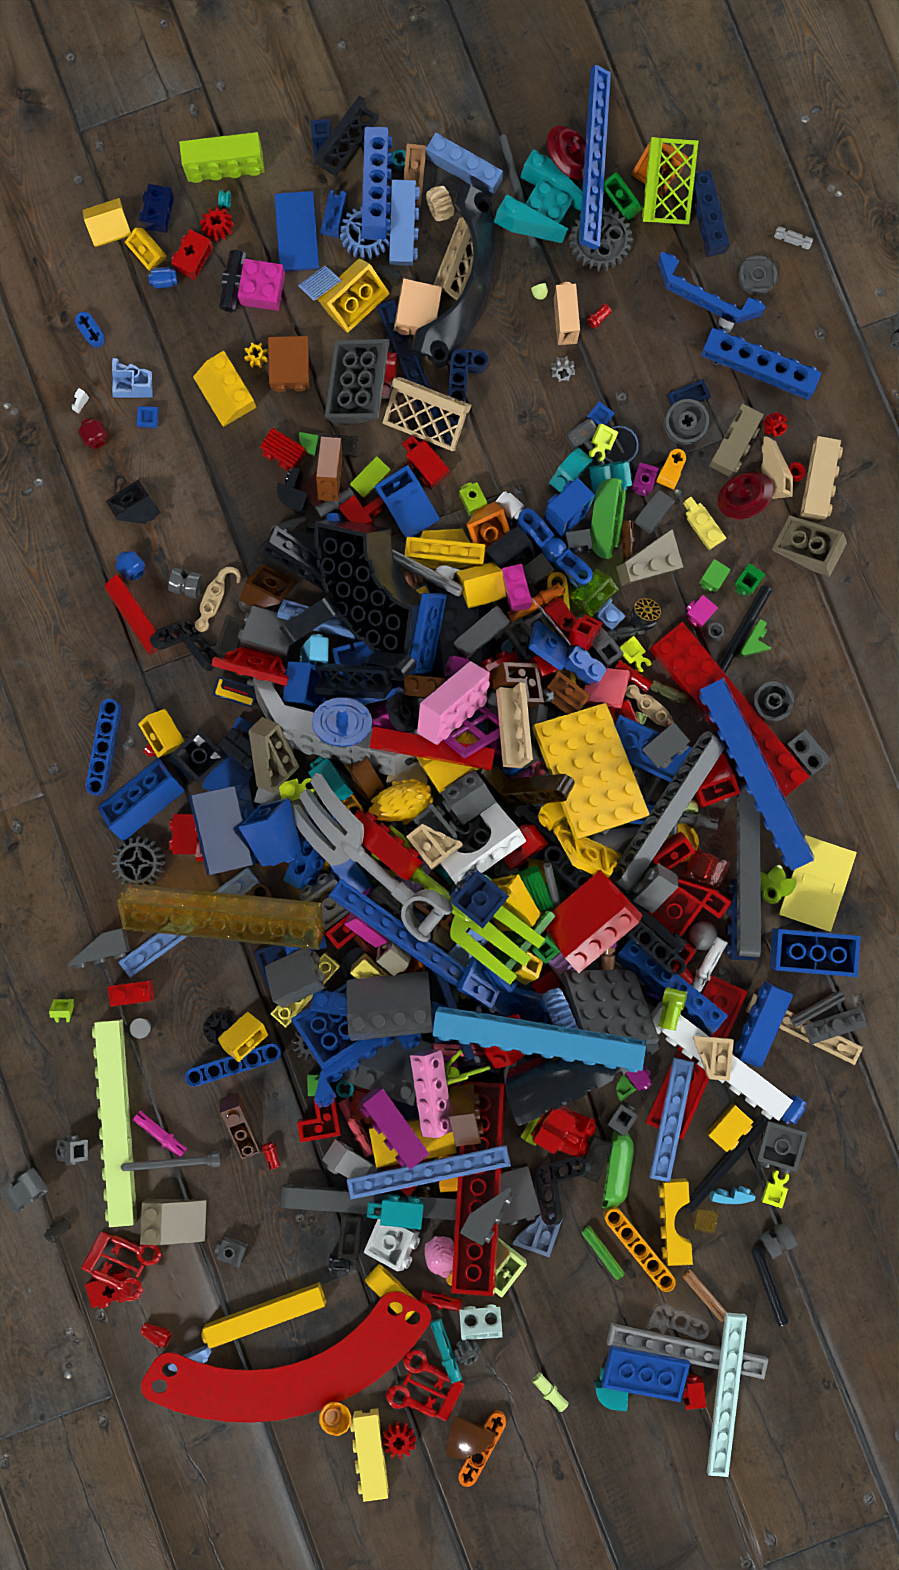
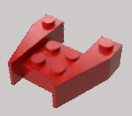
M678 877V888L653 913L650 911L649 913L673 934L677 932L682 936L702 907L720 919L732 903V900L716 888ZM642 921L654 934H656L664 943H666V941L660 935H658L652 928H650L644 921ZM687 943L686 947L678 953L686 965L697 950L690 943Z

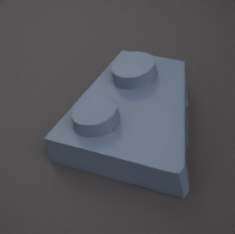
M539 1214L536 1219L513 1239L512 1244L550 1257L561 1222L556 1226L546 1225L542 1220L541 1214ZM555 1214L549 1215L550 1219L555 1217Z

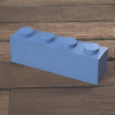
M438 133L434 134L426 147V160L466 183L473 185L491 197L494 196L502 183L503 171Z
M392 180L390 265L413 266L414 260H417L418 248H414V240H418V228H415V220H419V207L415 206L416 199L419 200L420 187H416L415 180Z

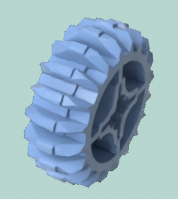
M362 206L360 211L354 208L353 215L347 213V219H343V226H340V232L342 233L340 239L343 241V247H347V252L349 254L353 252L355 258L360 254L362 260L365 259V256H368L371 260L373 254L379 257V251L385 253V246H390V231H386V239H362V223H359L362 222ZM351 231L355 232V235L358 236V243L351 238Z
M556 988L544 993L542 999L553 1025L578 1029L562 990Z

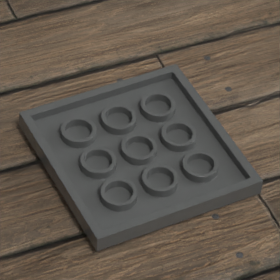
M630 969L582 970L580 973L576 970L563 971L561 977L578 1029L647 1040L646 1044H656L660 1040L637 975Z

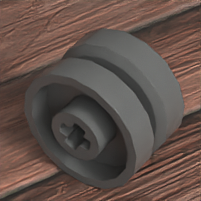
M682 399L674 403L666 413L663 422L664 431L667 437L675 444L682 446L691 445L699 441L706 433L709 426V414L705 406L699 401ZM685 419L689 421V426L687 427L686 424H682V421Z

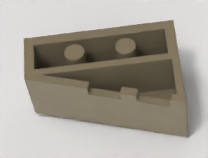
M742 403L709 467L729 477L733 471L737 473L742 464L739 460L742 454L746 456L751 445L748 443L751 438L755 439L760 429L757 426L764 414Z
M673 529L663 533L640 551L616 566L621 586L683 568Z
M262 717L249 729L256 785L274 793L299 768V765L279 724Z
M389 940L387 943L378 946L376 962L395 976L408 967L411 955Z

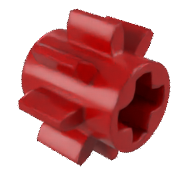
M777 411L767 415L762 423L765 426L764 431L766 434H771L774 438L784 434L788 427L785 415H780Z

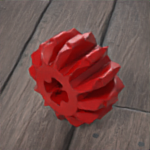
M217 206L215 211L208 208L209 214L203 213V220H200V225L203 227L201 229L204 235L207 234V238L210 240L214 237L216 242L219 241L220 237L226 240L225 234L231 235L230 229L234 227L233 222H231V214H227L226 209L220 211Z
M397 1421L396 1427L390 1424L388 1425L389 1431L383 1432L385 1438L382 1439V1445L386 1446L384 1451L385 1453L391 1451L392 1458L398 1454V1458L401 1460L403 1453L409 1457L410 1450H415L414 1442H416L417 1438L415 1435H412L414 1433L413 1428L407 1429V1423L400 1427V1423ZM401 1438L402 1443H397L396 1439Z

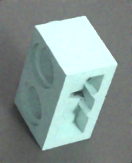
M485 1305L484 1308L476 1309L474 1306L464 1307V1310H459L462 1340L502 1337L500 1307ZM488 1317H494L497 1320L492 1325L487 1324L485 1321ZM472 1318L476 1321V1324L467 1326L465 1322Z

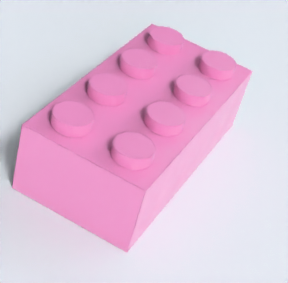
M470 661L420 703L417 733L436 745L443 739H447L454 729H458L463 721L471 718L479 707H483L488 699L487 689L490 685V672Z

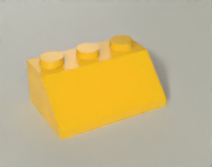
M360 258L338 277L341 280L338 284L317 298L326 312L347 333L390 294L370 263Z
M224 351L208 359L193 376L223 427L257 408L252 396Z
M469 731L454 738L460 743L470 745L479 740ZM416 757L439 793L444 791L447 786L460 780L466 773H470L474 769L475 771L480 769Z

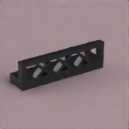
M360 95L316 153V165L335 177L363 141L365 127H373L378 120V115L365 107L366 99ZM363 114L371 118L368 123H360V117ZM359 129L360 135L350 138L349 132ZM340 145H349L347 152L339 153L338 148ZM338 158L339 164L335 169L327 164L329 160Z
M275 526L272 528L268 540L262 543L258 550L325 591L320 581L323 577L320 567L317 566L316 560H319L317 552L279 527Z
M317 663L315 666L319 680L313 686L314 694L385 699L393 689L388 667ZM324 670L331 673L333 677H325ZM344 671L350 678H345L339 672ZM361 672L366 677H368V679H362L356 673ZM374 674H383L384 680L378 679Z

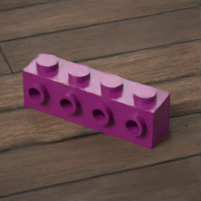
M379 1085L359 1100L362 1105L360 1110L366 1118L369 1116L374 1121L371 1124L378 1134L382 1133L386 1139L383 1142L390 1151L392 1149L395 1150L397 1153L395 1158L402 1167L405 1165L412 1169L429 1155V1152Z

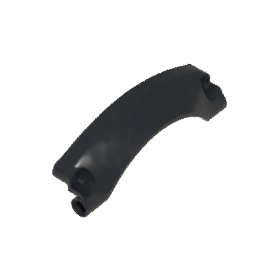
M468 183L459 184L454 206L464 218L472 240L473 265L470 277L462 294L448 311L415 331L409 351L417 357L425 358L427 356L428 360L436 368H444L451 361L452 353L460 349L468 339L485 306L492 282L495 259V227L492 202L482 197V191ZM486 208L488 211L481 212L479 209ZM443 354L445 357L438 360L435 358V355Z

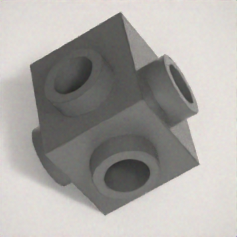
M66 1135L65 1139L57 1140V1161L65 1162V1165H77L80 1161H87L88 1140L78 1138L77 1135Z

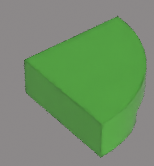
M299 432L301 445L306 448L308 454L315 456L319 436Z
M625 1074L619 1077L616 1085L617 1096L622 1102L637 1090Z

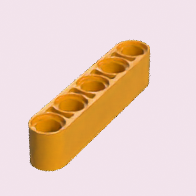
M618 1207L605 1208L603 1216L606 1223L654 1283L664 1292L673 1290L676 1283L672 1273ZM611 1212L618 1213L616 1220L611 1221L608 1219ZM624 1228L631 1229L629 1236L621 1235ZM637 1244L644 1245V1249L641 1252L634 1251ZM650 1260L657 1261V1265L654 1268L647 1267ZM669 1276V1282L661 1284L660 1280L662 1277Z

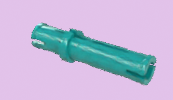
M442 1318L430 1322L441 1353V1363L445 1366L450 1384L462 1380L456 1362L457 1358L452 1351Z

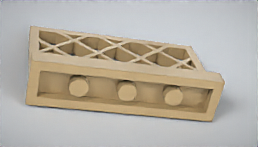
M401 377L394 378L392 382L393 390L383 424L450 451H455L466 414L469 413L471 405ZM397 392L403 393L407 402L398 405L396 400ZM417 399L422 401L425 408L419 412H416L412 404ZM409 404L413 415L404 418L400 408ZM436 406L440 408L443 416L434 420L430 409ZM397 410L401 419L397 423L389 421L391 412ZM426 411L431 422L422 426L418 415ZM454 413L459 415L460 418L458 424L452 427L447 416ZM413 417L419 426L415 430L409 429L406 422ZM444 418L449 429L440 433L436 422ZM431 424L437 434L433 437L427 436L424 430L425 427ZM450 431L453 437L451 445L445 443L442 438V434Z

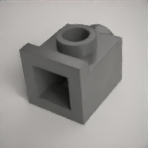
M589 529L565 533V538L562 541L565 543L567 550L569 549L573 554H578L586 549L587 553H591L592 543Z
M619 1102L606 1123L625 1136L638 1117L634 1112L636 1108L627 1102L624 1105ZM625 1113V1119L620 1120L619 1114Z
M225 1236L222 1242L218 1241L214 1253L218 1254L217 1260L240 1267L248 1243ZM230 1249L233 1255L226 1254V1250Z

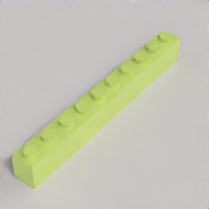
M123 1019L95 1022V1026L92 1027V1036L96 1038V1046H94L93 1050L94 1058H97L98 1065L95 1067V1077L99 1079L96 1095L97 1099H100L98 1118L102 1121V1127L99 1129L100 1140H103L101 1159L105 1163V1168L102 1170V1178L104 1181L106 1180L104 1200L107 1201L108 1209L105 1210V1219L109 1221V1227L129 1226L137 1222L134 1171L121 1170L123 1163L133 1162Z

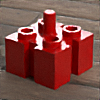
M565 1106L555 1111L551 1107L548 1112L542 1115L530 1134L533 1142L553 1154L563 1148L566 1141L563 1138L576 1144L579 1137L571 1133L576 1126V1118L573 1112Z

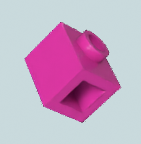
M702 595L697 602L693 600L686 608L688 613L685 617L688 618L687 622L695 628L697 626L700 629L718 607Z

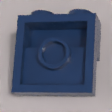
M476 868L473 871L469 869L462 878L464 882L461 886L458 887L456 885L449 893L451 897L449 901L483 929L508 899L509 895Z

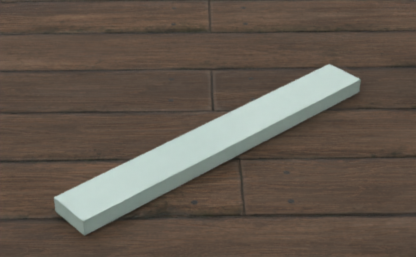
M725 1312L707 1474L710 1476L728 1477L747 1322L746 1314Z

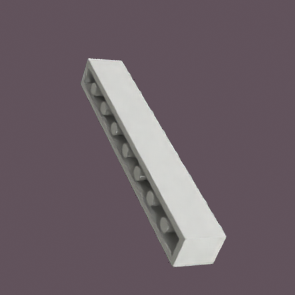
M660 1001L651 1013L657 1034L664 1033L667 1036L666 1041L674 1047L677 1044L683 1048L681 1052L690 1059L694 1056L699 1060L697 1064L704 1069L693 1040V1035H708L682 1015L679 1017L676 1031L659 1027V1020L663 1009L662 1001ZM732 1055L730 1081H726L731 1085L729 1089L737 1095H740V1093L747 1097L745 1101L754 1108L756 1105L762 1108L761 1113L771 1120L774 1117L779 1121L793 1100Z

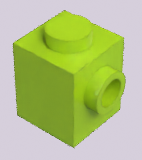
M470 482L461 487L462 490L459 491V496L469 516L488 504L477 482L474 484Z

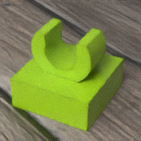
M53 999L49 1010L50 1018H54L56 1022H59L60 1018H66V1022H69L74 1008V1000Z

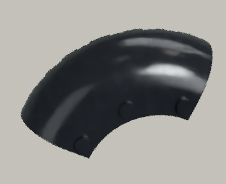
M348 521L315 522L314 541L319 559L316 560L317 566L321 570L323 577L321 582L326 594H329L333 606L338 612V617L344 620L350 628L349 631L358 640H362L368 645V648L373 652L401 653L411 656L422 595L406 582L397 568L391 547V529Z
M659 1041L656 1044H646L645 1055H653L661 1047ZM538 1053L529 1058L525 1055L507 1073V1098L512 1114L518 1126L542 1117V1114L548 1112L551 1107L555 1111L567 1104L569 1099L572 1102L587 1095L586 1093L592 1090L593 1086L599 1089L613 1081L618 1072L623 1075L628 1071L622 1067L615 1069L607 1068L604 1064L598 1063L587 1065L580 1060L569 1062L563 1060L562 1057L556 1056L545 1058Z

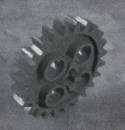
M604 206L602 207L601 225L603 227L601 228V237L607 226L610 225L611 227L605 233L604 239L600 240V247L593 253L590 252L593 250L592 248L579 243L581 214L579 216L580 221L575 219V226H572L570 231L572 234L569 236V240H571L569 247L574 248L572 255L578 254L577 262L583 260V267L588 263L590 264V270L597 266L598 272L601 267H604L605 271H607L609 265L615 269L616 262L621 265L622 258H627V252H630V244L633 241L630 238L632 231L628 230L629 223L623 224L625 217L618 218L619 211L613 215L612 208L605 212ZM616 234L619 238L613 239L610 235ZM606 250L608 254L602 255L599 251Z

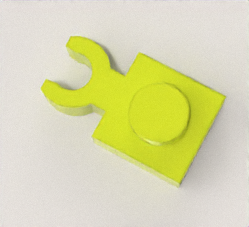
M599 424L591 441L596 446L590 450L589 457H594L595 453L598 452L599 458L597 461L602 462L605 459V450H611L618 432L604 424Z
M631 636L619 646L624 653L622 656L628 664L635 662V669H638L640 673L644 671L641 668L642 662H645L647 666L652 665L648 658H643L642 654L646 651L634 636Z
M312 778L305 779L301 784L298 783V779L284 782L279 787L281 799L289 798L290 802L301 800L300 795L304 789H307L306 785L311 783Z
M774 1169L772 1173L774 1181L773 1183L767 1181L761 1201L782 1208L788 1188L783 1186V1184L789 1180V1174L784 1173L782 1178H778L779 1171Z

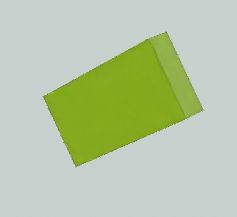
M376 456L350 483V486L365 499L374 490V486L391 472V469Z

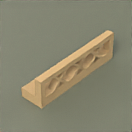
M463 217L459 218L433 284L434 286L442 287L441 292H446L456 300L460 297L466 286L473 265L472 240ZM470 244L472 252L467 257L466 247ZM463 262L465 270L460 275L459 265ZM454 280L457 281L458 285L456 292L451 289Z
M520 682L513 689L499 687L496 690L503 767L523 768L533 760L526 684Z

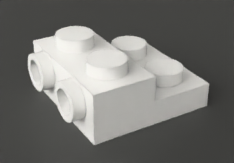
M378 1219L364 1253L396 1271H402L404 1268L407 1269L412 1261V1257H410L412 1249L415 1250L420 1243V1238H418L420 1232L410 1228L380 1225L381 1219Z

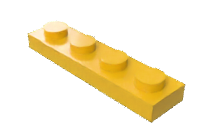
M407 537L405 556L413 559L484 565L486 545Z

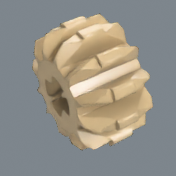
M436 186L427 191V204L436 221H445L454 215L451 196L444 186Z

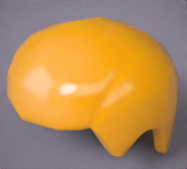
M330 1402L321 1409L319 1424L326 1433L339 1436L347 1432L351 1425L352 1416L345 1405L338 1402Z

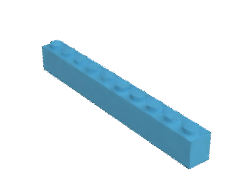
M441 1006L436 1010L433 1036H437L438 1039L443 1041L455 1039L459 1040L458 1042L462 1044H471L473 1042L479 1043V1046L485 1048L497 1046L504 1051H512V1049L521 1050V1053L527 1055L538 1053L545 1058L556 1056L562 1057L563 1060L569 1062L580 1060L587 1065L598 1063L604 1064L605 1067L611 1069L622 1067L629 1072L643 1070L647 1040Z

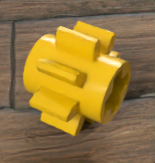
M252 342L249 349L245 348V352L248 354L244 357L245 361H250L252 368L254 365L262 368L261 364L268 362L265 355L269 353L267 349L262 350V343L254 345ZM258 353L259 357L255 358L254 354Z

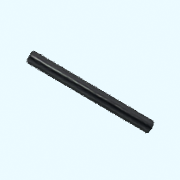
M761 586L720 658L718 666L724 673L728 670L772 592L769 586Z
M764 1116L758 1117L752 1124L751 1130L739 1139L738 1145L727 1153L689 1197L690 1203L684 1205L689 1212L693 1213L764 1131L767 1122Z

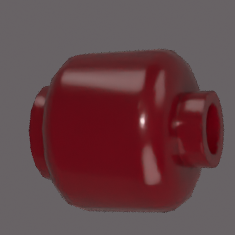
M88 418L81 422L78 433L86 447L98 449L106 444L108 434L101 421Z

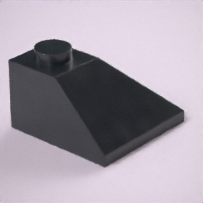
M139 479L106 500L115 518L120 521L145 524L148 521L154 520L161 513Z
M198 729L170 755L167 761L182 776L199 784L227 756Z

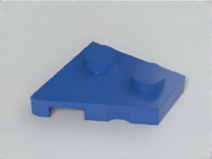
M472 956L457 989L485 1008L492 1009L500 990L492 980L489 970L485 969L482 963Z

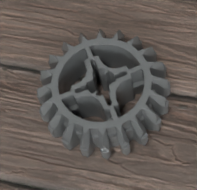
M137 836L136 842L133 837H130L129 844L126 841H122L124 848L117 846L116 849L120 853L112 854L113 857L117 858V861H111L112 865H117V868L112 869V872H119L115 877L116 880L123 878L121 885L128 883V889H132L134 884L136 890L141 889V884L144 889H148V882L154 886L155 881L153 878L160 880L161 877L157 873L165 872L164 869H160V865H166V862L160 861V858H164L165 854H158L162 848L158 846L154 849L156 842L152 841L149 844V838L147 837L144 838L143 842L141 836ZM136 847L133 857L129 860H124L126 854ZM142 847L151 853L153 860L145 859ZM139 858V861L147 862V864L139 865V867L135 866V864H130V862L138 861ZM124 866H130L133 869L135 879L126 873ZM153 866L151 873L144 879H141L144 869Z

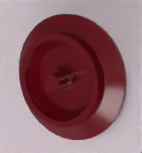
M565 126L553 127L547 135V148L551 159L558 169L568 177L582 179L584 177L585 140L579 133Z
M756 471L744 472L731 478L722 487L718 495L717 501L721 513L728 518L737 520L750 518L758 514L772 499L774 491L772 481L767 475Z

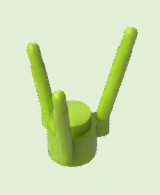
M459 1050L444 1064L447 1086L467 1080L468 1076L484 1072L491 1067L485 1066L460 1074L456 1067L450 1066L463 1053V1050Z

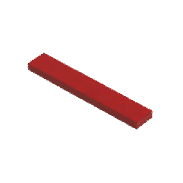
M374 726L369 748L485 770L492 769L495 749L483 747L464 759L443 740L436 745L421 735ZM460 743V744H462L465 748L470 745V744Z

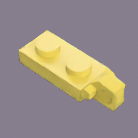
M692 497L684 501L683 504L688 510L685 513L688 517L687 520L708 550H711L726 539L701 503L697 505Z

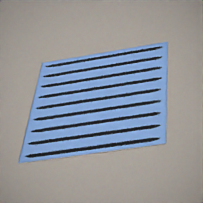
M324 266L298 286L314 301L341 280Z

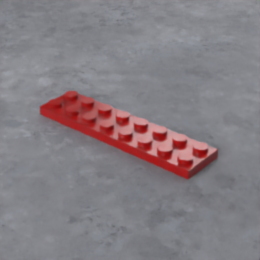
M710 975L711 978L709 981L707 980L701 994L728 1015L710 1037L728 1038L747 991ZM678 1045L674 1057L694 1062L679 1138L683 1140L709 1078L705 1070L697 1064L699 1060L694 1056L691 1059L681 1052L683 1048ZM672 1061L645 1120V1123L658 1129Z

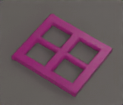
M485 705L477 709L483 714L482 716L471 722L466 719L462 723L463 727L451 733L447 739H443L447 745L464 759L500 738L499 717ZM486 719H490L499 727L488 735H485L476 727V725ZM469 731L479 740L465 748L454 738Z

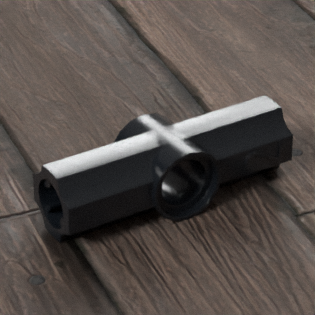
M230 250L227 268L222 275V293L219 308L225 312L232 313L237 310L244 259H247V254L241 250Z

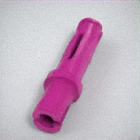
M141 1110L133 1118V1122L160 1142L162 1148L166 1147L177 1158H180L187 1150L186 1147L174 1138L172 1133H167Z

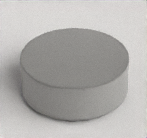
M137 1018L130 1025V1032L135 1038H144L151 1031V1024L145 1018Z

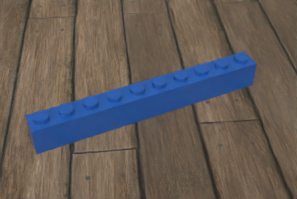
M724 677L701 688L700 700L703 705L707 704L710 709L708 715L713 723H717L719 730H717L718 735L728 745V748H726L728 755L731 759L734 758L738 764L735 766L740 777L744 776L747 782L745 788L749 795L753 794L756 800L754 802L755 808L758 813L762 812L765 818L763 823L766 829L772 831L774 835L772 838L773 843L783 853L781 856L783 863L786 867L789 866L792 871L814 861L815 856Z

